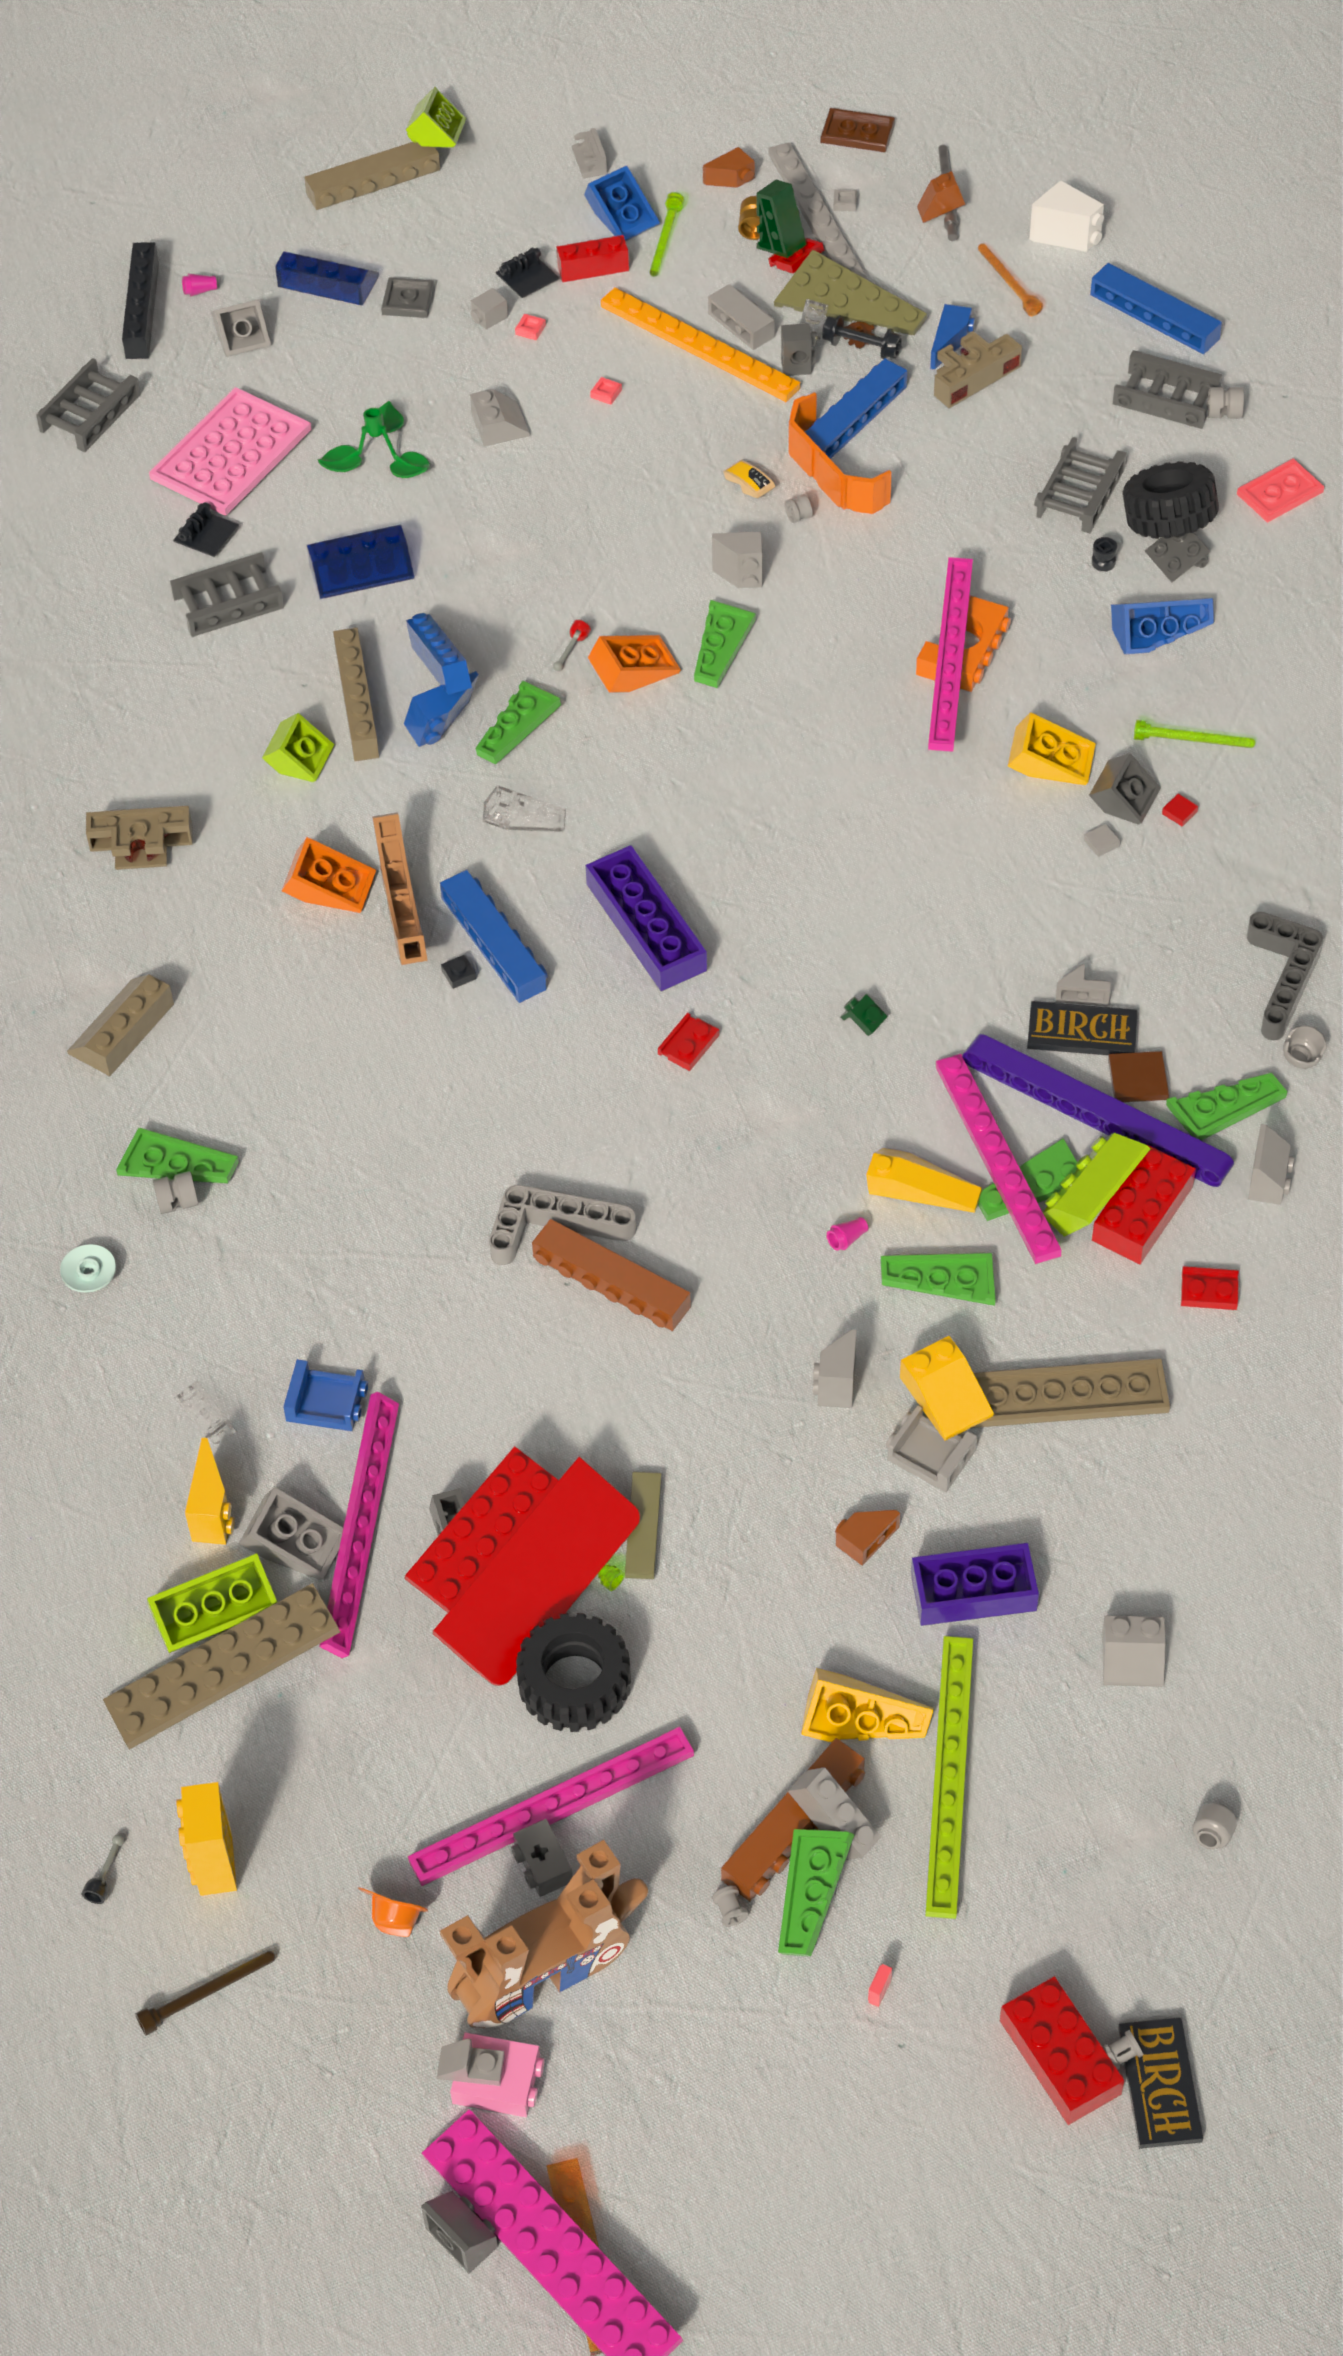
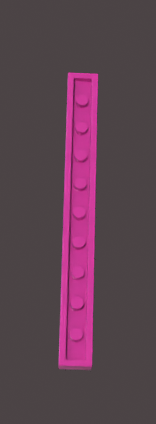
M948 557L928 750L954 751L973 559Z
M958 1054L937 1060L936 1070L1034 1263L1038 1264L1061 1257L1062 1249L962 1055Z
M378 1391L370 1395L327 1606L340 1633L320 1643L319 1646L340 1658L350 1655L399 1403Z
M678 1727L408 1856V1861L420 1885L424 1886L514 1843L513 1833L544 1819H547L549 1825L693 1757L694 1750L682 1729Z

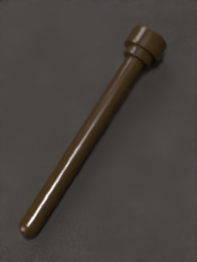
M266 1951L156 2010L154 2007L149 2010L146 2007L136 2012L135 2016L143 2033L147 2036L155 2032L157 2026L162 2024V2020L275 1961V1953Z

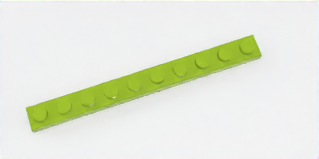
M944 1636L925 1917L956 1919L973 1638Z

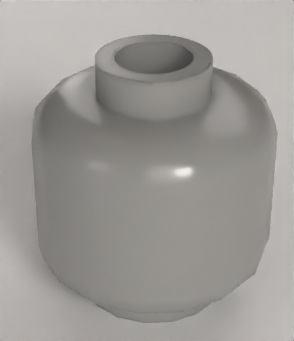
M1208 1803L1200 1809L1195 1819L1193 1834L1198 1843L1205 1848H1223L1228 1845L1237 1827V1819L1234 1813L1225 1805Z

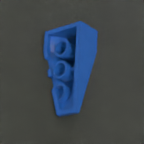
M1213 598L1111 605L1112 631L1124 654L1149 653L1162 645L1174 642L1184 635L1191 634L1213 624Z

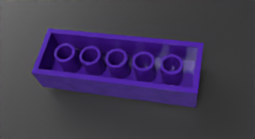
M632 845L585 865L587 886L660 991H664L707 971V951Z

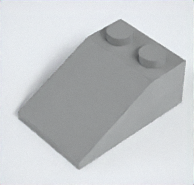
M274 1487L262 1499L239 1544L266 1560L322 1581L339 1550L343 1527Z

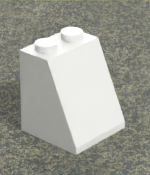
M1060 180L1032 204L1030 240L1087 252L1091 247L1097 245L1102 238L1104 204Z

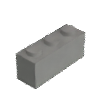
M730 284L708 296V314L752 350L757 349L774 338L775 320L772 316L762 311L754 302H751Z
M826 1768L806 1770L788 1790L819 1830L844 1831L854 1834L846 1860L863 1858L881 1838L879 1833Z

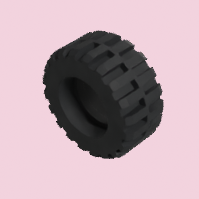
M1177 461L1176 463L1167 462L1163 465L1151 466L1147 470L1139 471L1137 475L1134 474L1126 482L1123 489L1127 524L1136 534H1140L1143 537L1150 536L1154 539L1164 537V539L1173 536L1181 537L1187 533L1197 532L1199 528L1203 529L1209 522L1211 523L1219 510L1215 477L1208 468L1202 464L1197 465L1195 462L1184 463L1183 461Z
M568 1613L560 1614L559 1619L553 1620L550 1617L544 1620V1626L541 1628L538 1625L530 1631V1638L526 1637L520 1645L521 1651L517 1653L516 1659L519 1694L522 1702L526 1703L527 1711L533 1716L537 1714V1720L543 1725H548L550 1722L553 1729L562 1731L563 1727L570 1728V1732H579V1728L587 1727V1730L596 1728V1723L601 1721L602 1724H605L611 1720V1712L617 1714L621 1710L623 1701L627 1700L630 1692V1657L622 1636L616 1635V1629L610 1624L603 1626L602 1619L596 1616L588 1619L584 1613H577L576 1617H569ZM570 1656L588 1658L602 1669L596 1680L585 1687L577 1689L559 1687L546 1677L547 1671L555 1662Z

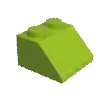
M296 713L280 722L262 759L279 774L315 782L334 743L302 715Z

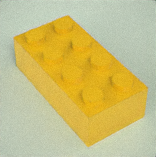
M213 1782L181 1787L182 1799H176L177 1814L181 1820V1827L178 1828L180 1846L183 1847V1855L187 1861V1869L191 1876L192 1886H198L200 1896L237 1891L233 1836L219 1783Z

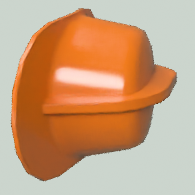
M358 1887V1890L372 1896V1920L381 1932L388 1935L409 1937L412 1934L419 1913L428 1912L427 1908L394 1901Z

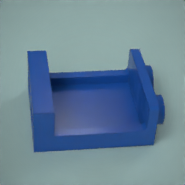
M297 1359L283 1406L286 1422L353 1431L355 1421H360L361 1398L366 1397L368 1392V1381L364 1379L363 1370L357 1369L355 1376L309 1370L308 1361Z

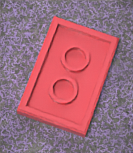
M1293 458L1239 487L1237 495L1268 523L1323 493L1324 486Z

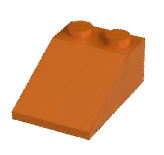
M660 635L599 636L588 656L589 661L609 693L631 692L679 674L681 671Z
M306 837L296 851L282 892L306 903L360 913L376 869Z

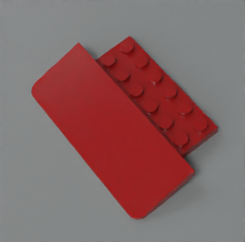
M514 1446L406 1573L404 1579L447 1612L432 1634L489 1683L502 1686L507 1684L517 1673V1653L521 1651L520 1645L524 1638H530V1631L538 1625L540 1628L544 1626V1620L550 1617L553 1620L559 1619L560 1614H565L638 1526L640 1514L638 1509L581 1457H578L558 1480Z

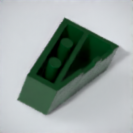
M775 179L757 192V216L760 217V224L757 226V233H760V241L757 242V249L789 258L807 244L792 184Z

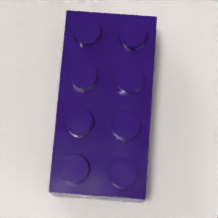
M1028 1543L912 1557L911 1579L920 1626L1037 1611L1039 1592Z

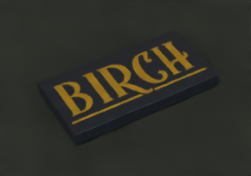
M1031 1001L1027 1049L1106 1056L1109 1054L1135 1053L1137 1010Z
M1182 2018L1119 2023L1120 2038L1124 2037L1125 2032L1130 2030L1143 2053L1141 2057L1135 2056L1124 2062L1139 2149L1202 2143L1203 2133Z

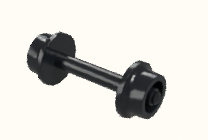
M842 315L838 317L828 316L822 326V338L830 341L833 346L838 344L841 337L881 347V359H886L887 357L896 359L902 349V335L894 333V330L891 328L886 331L884 338L844 328V316Z

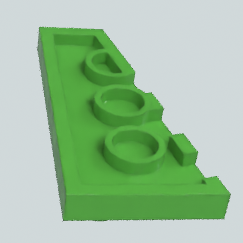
M710 600L701 649L694 673L695 682L718 688L756 620V613Z
M522 680L518 693L511 696L506 710L501 711L497 716L495 726L488 729L475 748L477 756L496 765L561 706L559 697Z
M138 1127L116 1171L118 1176L162 1178L167 1176L170 1179H174L175 1174L190 1171L193 1181L228 1184L239 1160L238 1156Z

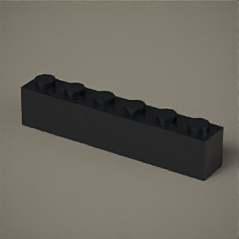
M155 242L132 244L122 332L126 359H149L159 268Z

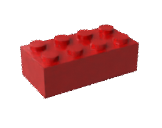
M1147 1145L1150 1148L1148 1153L1111 1197L1094 1221L1092 1234L1093 1242L1141 1265L1192 1190L1196 1168Z
M1055 1976L1001 2006L999 2021L1067 2125L1072 2124L1122 2095L1125 2080Z

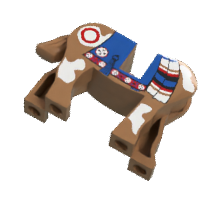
M604 1840L577 1854L580 1868L557 1899L521 1915L487 1937H484L468 1915L440 1930L442 1939L457 1960L448 1981L447 1990L453 2000H460L469 2013L467 2022L470 2027L493 2028L506 2024L533 2008L535 1985L550 1978L560 1993L606 1968L625 1950L630 1937L621 1922L631 1915L647 1897L648 1887L642 1879L638 1878L630 1879L619 1885L621 1864Z

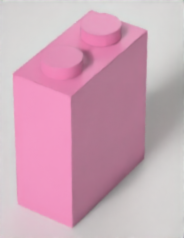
M465 2032L463 2040L471 2039L473 2048L504 2051L505 2058L500 2086L453 2081L450 2091L452 2104L527 2117L529 2107H535L538 2088H534L535 2079L542 2076L544 2068V2058H540L539 2046Z

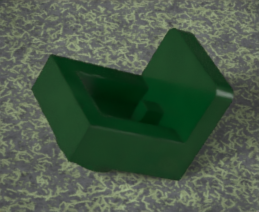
M867 994L858 999L855 996L844 1005L846 1011L840 1016L843 1021L850 1017L867 1036L873 1034L888 1017Z

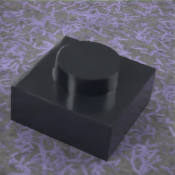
M465 955L441 964V970L453 989L476 980V972Z

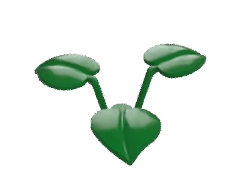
M387 401L379 408H369L364 411L365 426L361 427L362 434L357 450L352 446L341 445L329 450L322 458L318 459V463L328 470L334 472L351 471L362 463L359 455L363 451L366 433L371 437H379L383 434L394 460H396L390 464V471L394 476L410 478L422 474L430 468L429 461L419 453L405 452L401 457L396 454L387 433L400 429L404 424V418L390 401Z

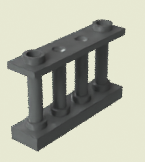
M1133 350L1129 358L1128 374H1131L1126 386L1115 385L1113 405L1203 429L1206 409L1202 407L1208 396L1209 387H1221L1222 374ZM1140 377L1153 380L1148 393L1135 389ZM1163 383L1176 387L1170 399L1157 395ZM1185 389L1198 393L1193 405L1180 402Z
M92 358L39 410L36 415L39 431L44 434L52 425L74 434L77 449L86 452L141 395L138 378L129 375L121 383L99 374L96 359ZM96 382L114 391L110 396L104 397L88 388ZM81 396L100 406L92 412L74 404V402ZM67 410L86 420L77 426L59 417Z
M1072 437L1069 444L1063 446L1061 459L1042 493L1038 492L1035 498L1034 506L1037 507L1036 517L1041 518L1046 508L1077 516L1082 521L1081 531L1091 534L1125 470L1126 453L1117 450L1113 459H1102L1076 451L1077 438ZM1075 460L1105 469V474L1098 476L1069 466ZM1064 476L1097 485L1096 491L1092 490L1089 492L1060 482ZM1055 492L1088 501V506L1081 508L1052 499Z
M262 552L170 581L174 601L184 598L190 613L186 614V620L191 637L284 608L282 591L279 585L268 587L262 573L266 572ZM253 577L259 591L246 595L239 581ZM230 584L236 598L222 602L216 588ZM207 591L213 605L199 609L193 595Z

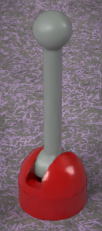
M574 620L569 630L572 639L559 661L553 664L555 671L562 670L563 662L575 642L585 640L590 634L591 628L586 622Z

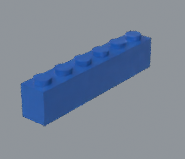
M1107 263L1092 277L1091 296L1203 355L1220 340L1221 321L1110 263Z
M884 358L804 432L831 459L907 388V370Z
M419 613L414 615L412 619L406 620L413 650L445 692L449 695L472 688L466 659L431 615Z
M465 870L440 882L442 900L518 1003L546 991V978H548L544 966L537 964L531 949L522 944L517 930L510 928L505 914L502 911L498 912L492 897L483 892L480 881L476 877L473 878L468 870Z

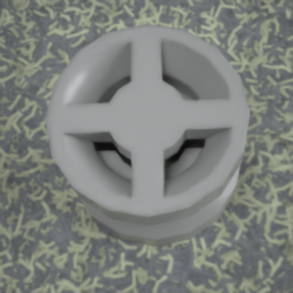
M805 494L798 496L796 500L788 499L785 501V510L792 523L799 522V519L803 517L805 519L812 517V507Z

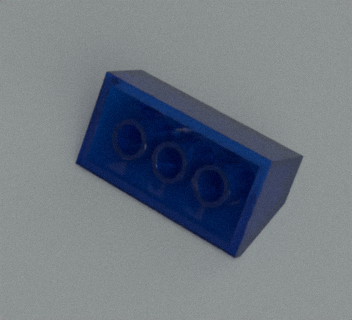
M283 251L275 265L277 285L280 288L361 306L364 305L379 277V272Z
M401 524L306 545L309 566L320 599L415 579L407 541Z

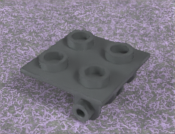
M1187 533L1181 537L1173 536L1167 539L1161 537L1147 548L1145 553L1172 583L1194 565L1204 568L1208 563L1206 555L1210 553V550L1195 533Z

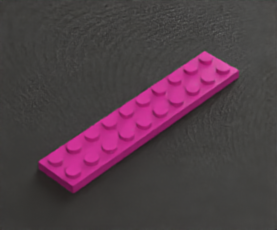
M470 2109L422 2152L423 2157L460 2197L465 2196L475 2208L474 2213L481 2220L485 2218L496 2229L494 2232L495 2236L605 2356H668L683 2342L682 2337Z

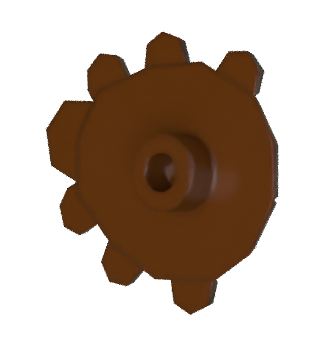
M858 321L844 326V328L875 336L872 333L874 326L865 322ZM853 339L848 341L850 346L855 344V347L859 349L863 348L864 344L869 345L868 343Z

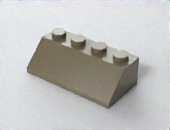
M150 974L131 979L67 1050V1053L100 1072L111 1076L174 1005L170 985Z

